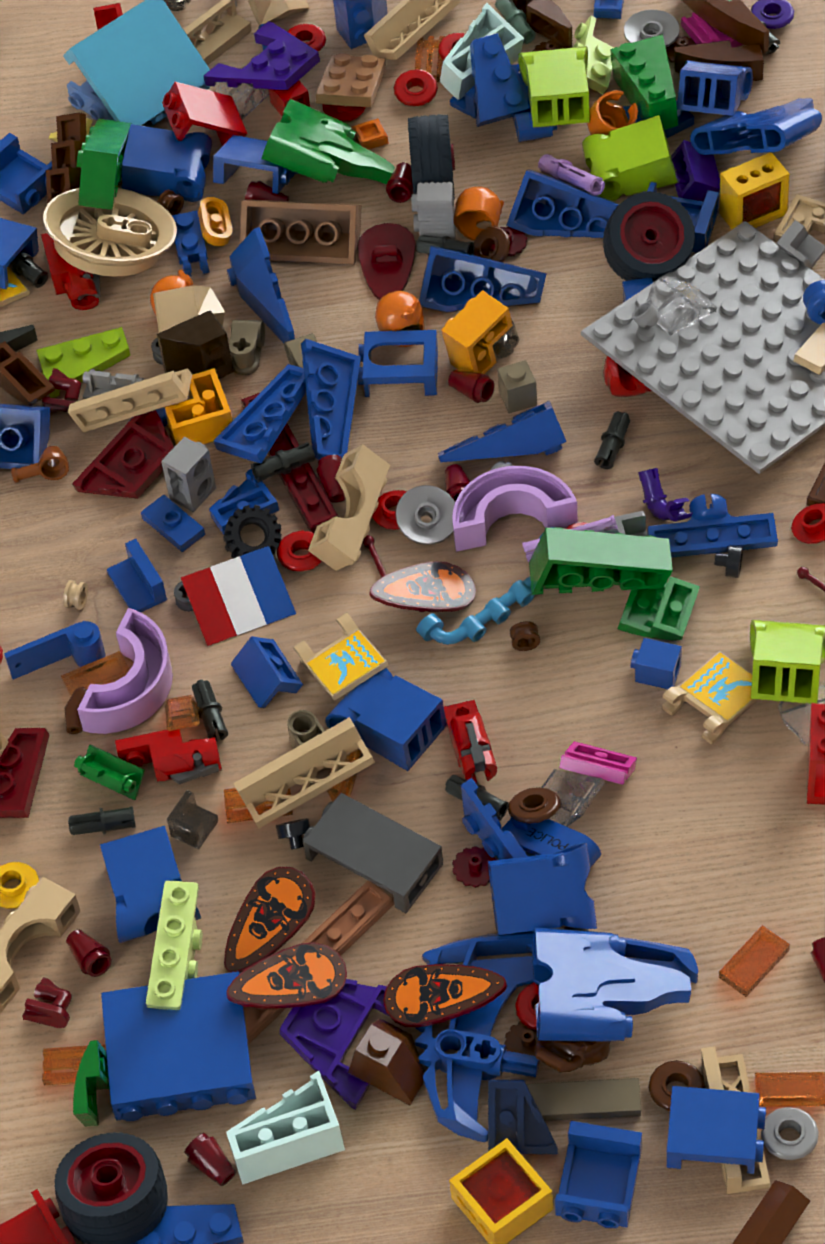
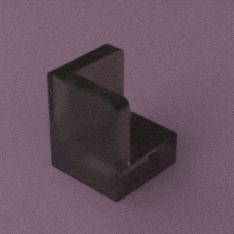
M189 790L184 793L167 818L171 837L197 849H200L219 821L218 815L197 806L194 793Z

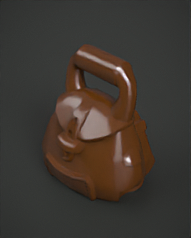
M539 1041L534 1051L536 1059L559 1073L571 1072L582 1068L584 1065L591 1066L607 1059L611 1041Z

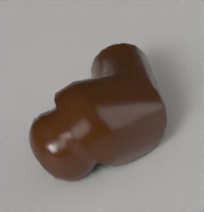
M84 687L75 689L64 708L66 731L69 734H78L83 730L77 709L87 691Z

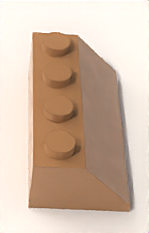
M241 200L240 244L254 228L260 227L270 254L269 260L354 265L361 234L362 205Z

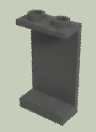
M340 793L334 802H329L326 805L322 818L315 827L311 826L303 837L307 860L312 862L319 853L393 894L395 908L405 914L443 865L442 846L343 793Z

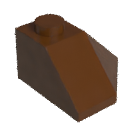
M380 1018L370 1025L355 1049L348 1073L410 1106L424 1084L423 1075L425 1070L423 1065L419 1063V1054L412 1035Z

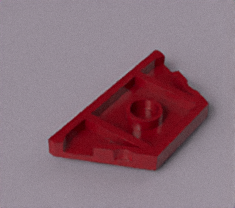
M153 410L134 416L72 483L75 490L81 493L138 499L163 472L161 461L174 448L157 411Z

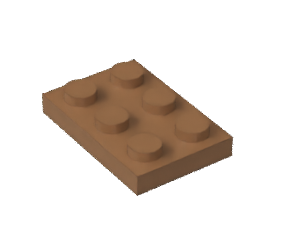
M346 53L331 55L316 92V104L372 107L386 70V58H378L375 55H365L363 57L350 56Z

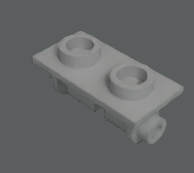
M90 369L89 372L85 371L83 375V383H87L83 398L87 399L143 381L144 378H140L138 374L116 373L115 376H111L109 372Z

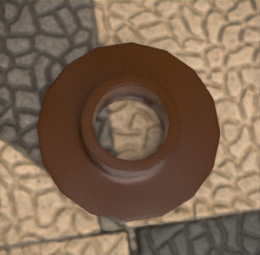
M498 226L482 230L474 241V256L504 262L510 247V240L506 231ZM495 243L494 252L491 255H489V250L491 246Z
M529 788L519 792L511 799L508 805V813L511 818L518 822L539 823L557 813L561 800L556 792L548 788Z
M678 1060L665 1062L657 1067L650 1076L648 1086L651 1098L659 1107L666 1111H670L672 1092L667 1089L668 1084L671 1082L679 1081L687 1087L693 1088L706 1087L703 1075L695 1066Z

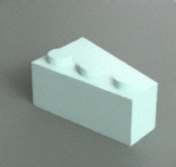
M488 3L484 5L480 15L476 20H473L469 30L463 38L458 40L443 61L440 83L457 100L464 97L465 93L475 85L474 77L472 76L470 44L474 39L498 33L511 64L518 60V54L522 50L524 38Z
M319 1071L310 1076L311 1081L296 1091L290 1089L282 1094L283 1099L269 1109L261 1108L226 1132L242 1185L345 1150L339 1123Z

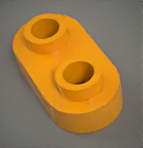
M204 198L198 209L202 236L207 243L213 246H224L229 243L233 232L228 206L219 198Z

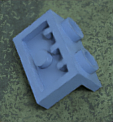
M72 81L67 84L68 99L74 108L81 109L96 121L98 118L115 121L88 81L84 82L81 86Z

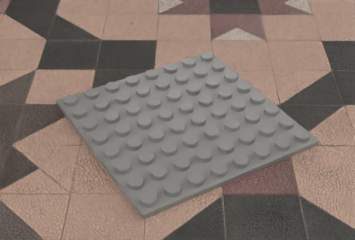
M746 221L689 258L685 265L679 267L674 272L665 274L581 331V336L758 474L825 427V370L818 375L793 361L795 353L821 325L812 321L808 316L807 308L803 303L804 291L810 284L825 279L781 250L775 242ZM650 301L659 313V320L655 326L642 328L634 321L632 313L639 305Z

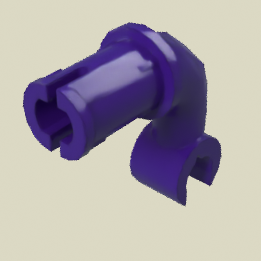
M658 468L638 472L645 498L642 501L646 503L654 517L676 522L692 516L693 512L687 514L682 508L684 502L690 501L688 498L666 502L665 498H667V495L663 493Z

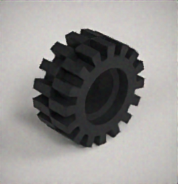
M247 505L242 510H236L233 516H230L223 536V540L226 542L225 548L227 552L230 551L232 553L231 557L236 558L267 546L270 547L274 555L282 537V534H280L282 528L280 524H277L278 518L275 514L271 516L269 509L261 510L259 505H254V508H250ZM249 524L258 525L264 532V541L258 546L245 544L240 535L244 526Z

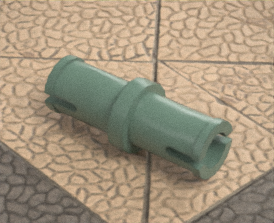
M496 0L495 7L500 11L505 20L524 38L523 44L531 43L535 39L536 33L526 21L525 13L518 9L512 0Z

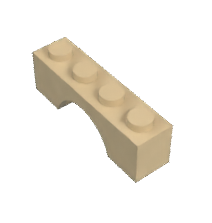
M363 444L344 454L335 477L343 489L346 498L344 518L335 516L318 525L308 549L309 552L335 571L347 565H353L359 559L362 541L370 530V519L379 505L378 497L387 483L386 475L390 464Z
M42 877L36 886L34 885L29 888L24 901L16 911H12L6 917L4 926L0 929V1013L20 989L12 965L21 947L38 937H61L81 912L76 894L45 877Z

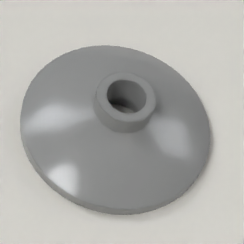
M644 10L635 13L624 25V36L628 43L663 34L666 48L677 40L680 32L679 23L676 18L661 10Z
M430 485L414 487L407 491L397 504V525L408 539L416 543L425 545L440 543L453 533L452 515L455 501L441 488ZM427 515L432 521L429 523L422 522L421 517Z

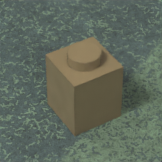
M526 360L497 368L499 393L509 414L537 406L536 380Z

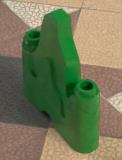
M291 98L282 113L281 121L275 125L261 158L322 183H327L328 181L333 183L337 173L387 184L395 169L386 159L354 142L353 139L356 131L351 130L352 127L349 124Z

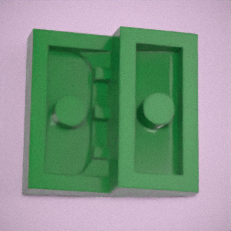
M670 576L664 588L631 590L619 622L618 630L655 639L682 640L700 586Z
M98 1040L89 1042L81 1059L74 1087L73 1115L85 1127L99 1125L97 1090L110 1089L107 1054Z

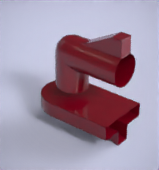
M53 368L49 382L55 389L66 391L65 400L44 397L42 399L43 407H50V412H68L69 405L78 401L81 382L77 379L69 378L60 370Z
M43 977L35 988L34 997L53 1003L48 1004L27 998L25 1011L22 1015L23 1020L55 1028H65L70 1020L66 1010L71 1002L72 995L70 991L59 988L51 980Z

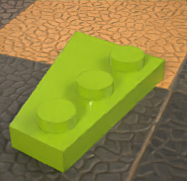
M122 327L36 350L43 375L48 381L53 368H56L67 377L77 379L83 383L82 378L85 371L89 372L90 369H95V371L102 372L131 356ZM55 389L54 392L49 394L50 398L59 396L60 390Z

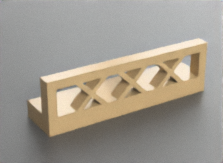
M221 0L183 29L207 65L252 31L251 23L237 15L235 0ZM227 9V14L220 19L223 11ZM208 23L206 30L200 35L203 27Z
M402 0L364 34L372 54L378 58L397 60L462 0Z
M188 368L177 372L171 371L71 403L68 413L84 433L188 399L192 373Z
M349 717L233 784L257 827L260 829L374 764L375 761ZM360 749L363 757L352 763L344 762L348 754ZM324 768L332 769L330 775L326 778H315L318 771ZM295 784L303 785L301 792L294 796L286 795L288 789ZM266 801L274 802L272 808L261 815L255 809V807Z
M715 1046L701 1048V1070L706 1086L705 1089L739 1091L737 1088L741 1085L742 1092H751L743 1054L717 1057ZM737 1066L739 1076L735 1082L730 1085L723 1081L720 1068ZM757 1129V1140H761L759 1129ZM764 1151L763 1162H755V1166L759 1168L760 1178L742 1180L740 1169L742 1165L721 1163L727 1194L770 1188Z

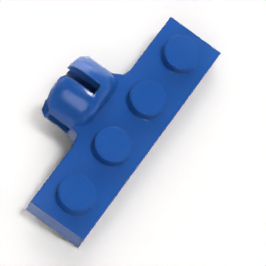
M705 494L695 497L689 505L690 513L693 512L687 522L653 525L647 528L648 535L669 539L671 558L728 552L730 545L743 546V550L777 547L778 545L774 513L731 516L728 513L726 499L719 494H711L712 504H710L708 509Z

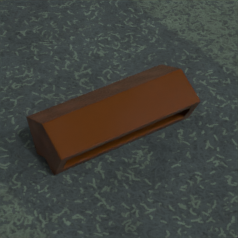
M775 1180L732 1244H782L810 1203V1200L794 1186Z

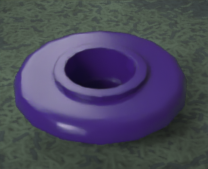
M758 0L751 7L752 13L766 24L767 29L782 28L788 25L794 18V9L787 0Z

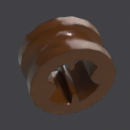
M168 189L159 196L157 202L169 211L171 215H177L183 208L184 198Z
M523 621L511 627L510 637L512 638V647L515 650L529 651L540 644V635L538 634L536 623Z

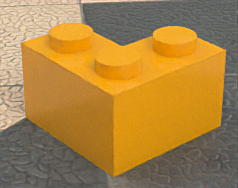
M483 290L475 298H471L465 307L454 318H450L441 329L450 364L460 371L485 374L497 363L492 345L513 326L509 308Z
M215 368L192 375L189 389L190 400L164 407L169 431L175 446L184 436L202 444L213 442L233 421L230 407Z

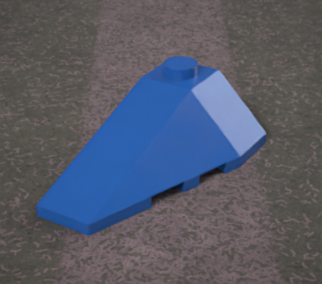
M528 169L523 177L506 226L532 236L603 238L607 222L619 204L600 196H594L585 190Z
M260 227L254 228L229 256L231 268L227 269L228 279L231 286L236 285L240 297L284 343L295 339L294 329L285 301L281 298L276 273H273L269 260L270 254Z
M430 245L419 301L421 307L454 312L462 310L471 298H475L483 290L505 306L540 303L547 273Z
M547 401L513 416L511 425L507 426L506 423L497 424L488 428L483 433V437H470L439 452L438 457L440 462L531 455L541 452L549 455L563 448L561 444L567 441L550 401Z

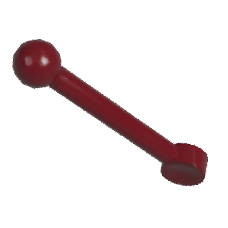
M367 535L362 541L363 545L368 547L382 578L387 574L374 547V538Z
M800 567L797 570L799 578H806L825 592V584L811 575L807 567Z

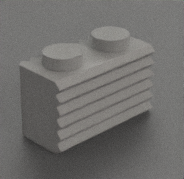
M450 181L448 183H418L417 194H412L411 199L412 212L418 213L414 214V232H419L420 236L425 235L439 238L449 236L452 240H455L453 183Z

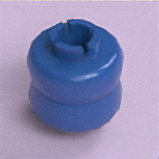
M819 280L810 284L803 294V303L807 308V314L817 324L825 323V280Z

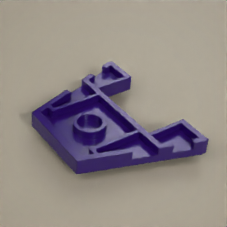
M268 21L254 33L256 43L268 46L264 51L253 57L251 62L242 69L218 63L203 77L206 86L215 87L216 82H227L228 87L238 88L242 83L253 84L255 89L288 90L320 62L318 51L273 22Z
M346 979L344 989L335 998L325 1003L305 1007H292L280 1027L279 1035L316 1072L319 1071L322 1079L351 1108L356 1110L370 1084L348 1073L349 1067L341 1063L372 1009H376L389 1016L383 1001L387 986L378 985L377 987L357 984L356 980Z

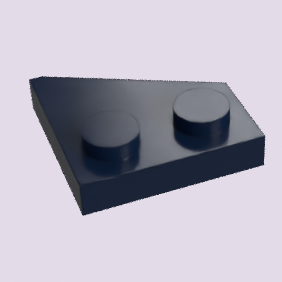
M488 1080V1151L508 1138L520 1154H558V1146L525 1080Z

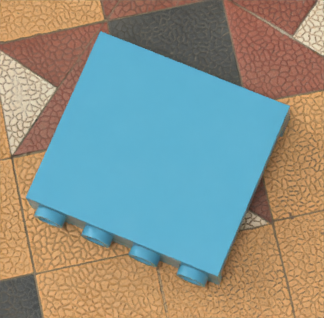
M164 0L143 1L71 47L63 55L69 65L73 62L76 63L115 121L144 126L151 121L155 125L167 116L162 101L164 95L169 92L174 82L206 90L210 88V86L205 85L203 77L210 71L209 67Z

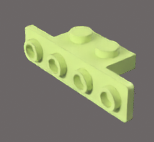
M590 16L585 23L581 22L574 33L576 43L573 48L588 47L586 75L588 87L604 94L609 87L612 72L610 49L614 47L593 37L596 18Z
M165 881L146 997L148 1008L180 1010L185 980L197 978L198 961L194 960L195 950H201L203 933L202 930L197 929L195 920L199 886L196 882Z

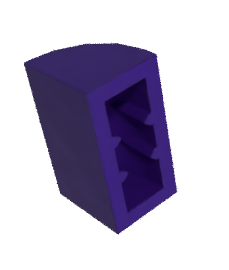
M683 140L671 155L678 182L675 183L677 195L679 198L704 202L708 190L720 193V176L714 154H699L691 145V142Z

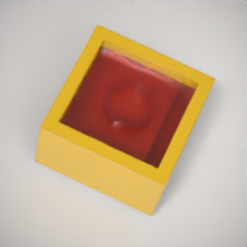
M769 152L720 173L719 214L731 229H734L744 221L757 228L783 217L788 210L789 172L776 156Z
M508 1138L449 1179L452 1200L489 1244H507L553 1210L552 1190Z

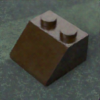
M211 310L157 334L165 373L177 372L188 368L193 375L215 368L218 379H222L234 372L227 333Z

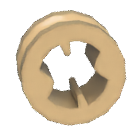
M74 580L67 582L63 596L64 607L71 608L74 605L77 610L84 608L88 596L86 582H80L79 585Z

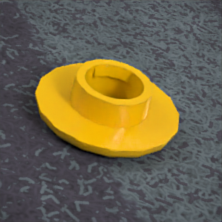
M9 862L0 866V907L5 909L18 908L24 901L29 888L34 885L36 886L39 878L31 866L21 862ZM11 879L21 880L20 885L16 888H4L5 883Z

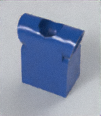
M686 60L684 67L680 71L677 110L734 116L740 101H745L750 94L753 83L751 67Z
M130 124L122 162V189L150 196H160L165 190L170 189L176 194L181 195L185 201L197 202L201 200L206 182L204 170L210 160L212 139L205 133L193 132L186 134L182 141H178L172 130Z
M387 668L350 691L325 718V723L330 729L350 717L367 748L406 771L410 770L447 726L443 700L396 675L393 677Z
M165 825L100 844L116 899V927L119 943L146 936L156 931L165 881H182ZM196 905L195 920H199L201 915Z
M587 843L573 845L554 854L488 861L495 926L498 935L533 931L534 927L550 929L567 926L581 929H597L594 900L588 896L584 889L590 872Z

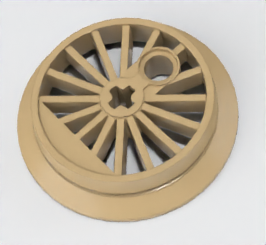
M80 188L59 194L44 209V228L54 240V246L58 254L72 266L92 274L120 277L142 273L153 267L159 260L160 255L166 252L176 239L177 226L169 211L145 195L118 188L117 196L114 197L113 210L79 206Z

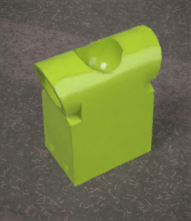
M587 46L521 52L518 54L520 73L524 83L528 86L533 128L590 122L589 89L586 76L588 68Z
M660 115L609 132V135H589L582 142L585 162L591 170L590 174L602 178V181L605 182L603 192L598 195L602 198L614 202L622 194L629 196L647 191L650 182H656L657 188L678 183Z
M751 620L750 646L753 656L751 699L817 704L820 665L825 661V625Z

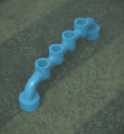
M530 576L523 581H516L507 593L500 598L495 597L491 599L481 612L475 616L470 615L465 618L460 627L452 632L442 630L444 623L434 613L427 615L420 621L416 632L425 641L434 639L438 643L446 645L456 644L467 637L472 642H476L486 633L487 628L484 625L491 619L497 624H501L511 614L509 606L517 602L521 607H524L533 600L535 595H532Z

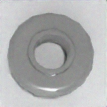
M784 1107L776 1109L766 1117L765 1129H761V1138L764 1140V1146L771 1154L780 1159L796 1160L804 1158L813 1151L818 1142L819 1132L816 1122L808 1113L799 1108ZM785 1128H793L798 1131L800 1137L795 1141H786L781 1138L779 1133Z

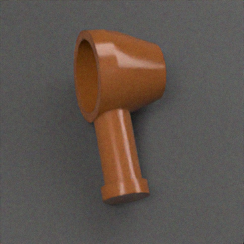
M49 446L43 451L38 463L20 468H11V474L15 483L37 475H41L48 480H59L68 474L69 462L61 448Z

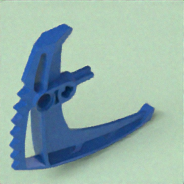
M533 931L477 936L458 940L422 954V959L427 965L463 963L465 966L491 970L503 976L507 983L506 990L495 1000L475 1011L451 1019L449 1029L442 1031L436 1038L433 1037L432 1025L416 1028L422 1033L416 1038L415 1045L425 1050L418 1059L420 1064L429 1067L423 1075V1080L435 1116L440 1124L457 1135L480 1142L488 1141V1131L477 1122L481 1080H491L497 1076L501 1077L502 1072L535 1078L538 1074L540 1061L536 1059V1056L506 1051V1045L500 1044L498 1040L491 1037L496 1019L510 995L517 987L534 983L532 956L476 960L477 957L532 953ZM625 938L626 958L672 968L690 977L691 982L695 984L698 982V966L689 949ZM455 1049L458 1051L454 1054L444 1053L446 1050ZM439 1069L447 1073L448 1107L446 1109H442L440 1106L436 1088L435 1075Z

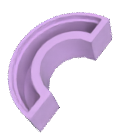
M529 466L500 467L476 477L459 494L452 515L456 552L487 545L486 534L490 526L499 518L509 514L533 516L542 522L545 528H565L578 522L577 501L571 489L555 475Z
M128 608L116 631L121 655L131 659L134 662L133 666L124 677L116 682L104 685H89L77 709L83 731L108 734L133 728L150 718L162 706L169 694L173 673L166 640L156 623L139 611Z

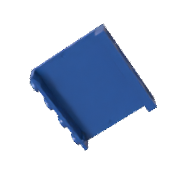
M239 971L186 979L180 1010L148 1008L146 1005L148 985L101 993L110 1099L116 1121H136L143 1116L156 1114L169 1116L181 1110H206L213 1105L226 1103L239 1105L247 1100L256 1099L252 1081L244 1007L229 1001L226 995L228 986L239 975Z

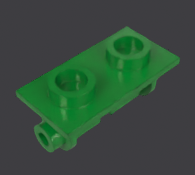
M91 744L88 746L86 755L84 757L78 756L74 762V767L78 769L80 775L132 800H136L145 769Z

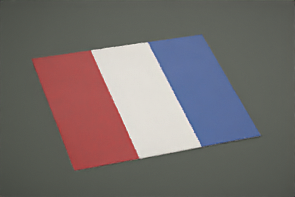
M269 546L180 577L207 646L296 614Z

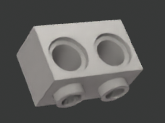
M184 436L161 462L169 499L194 512L216 489L209 449L201 442H194Z

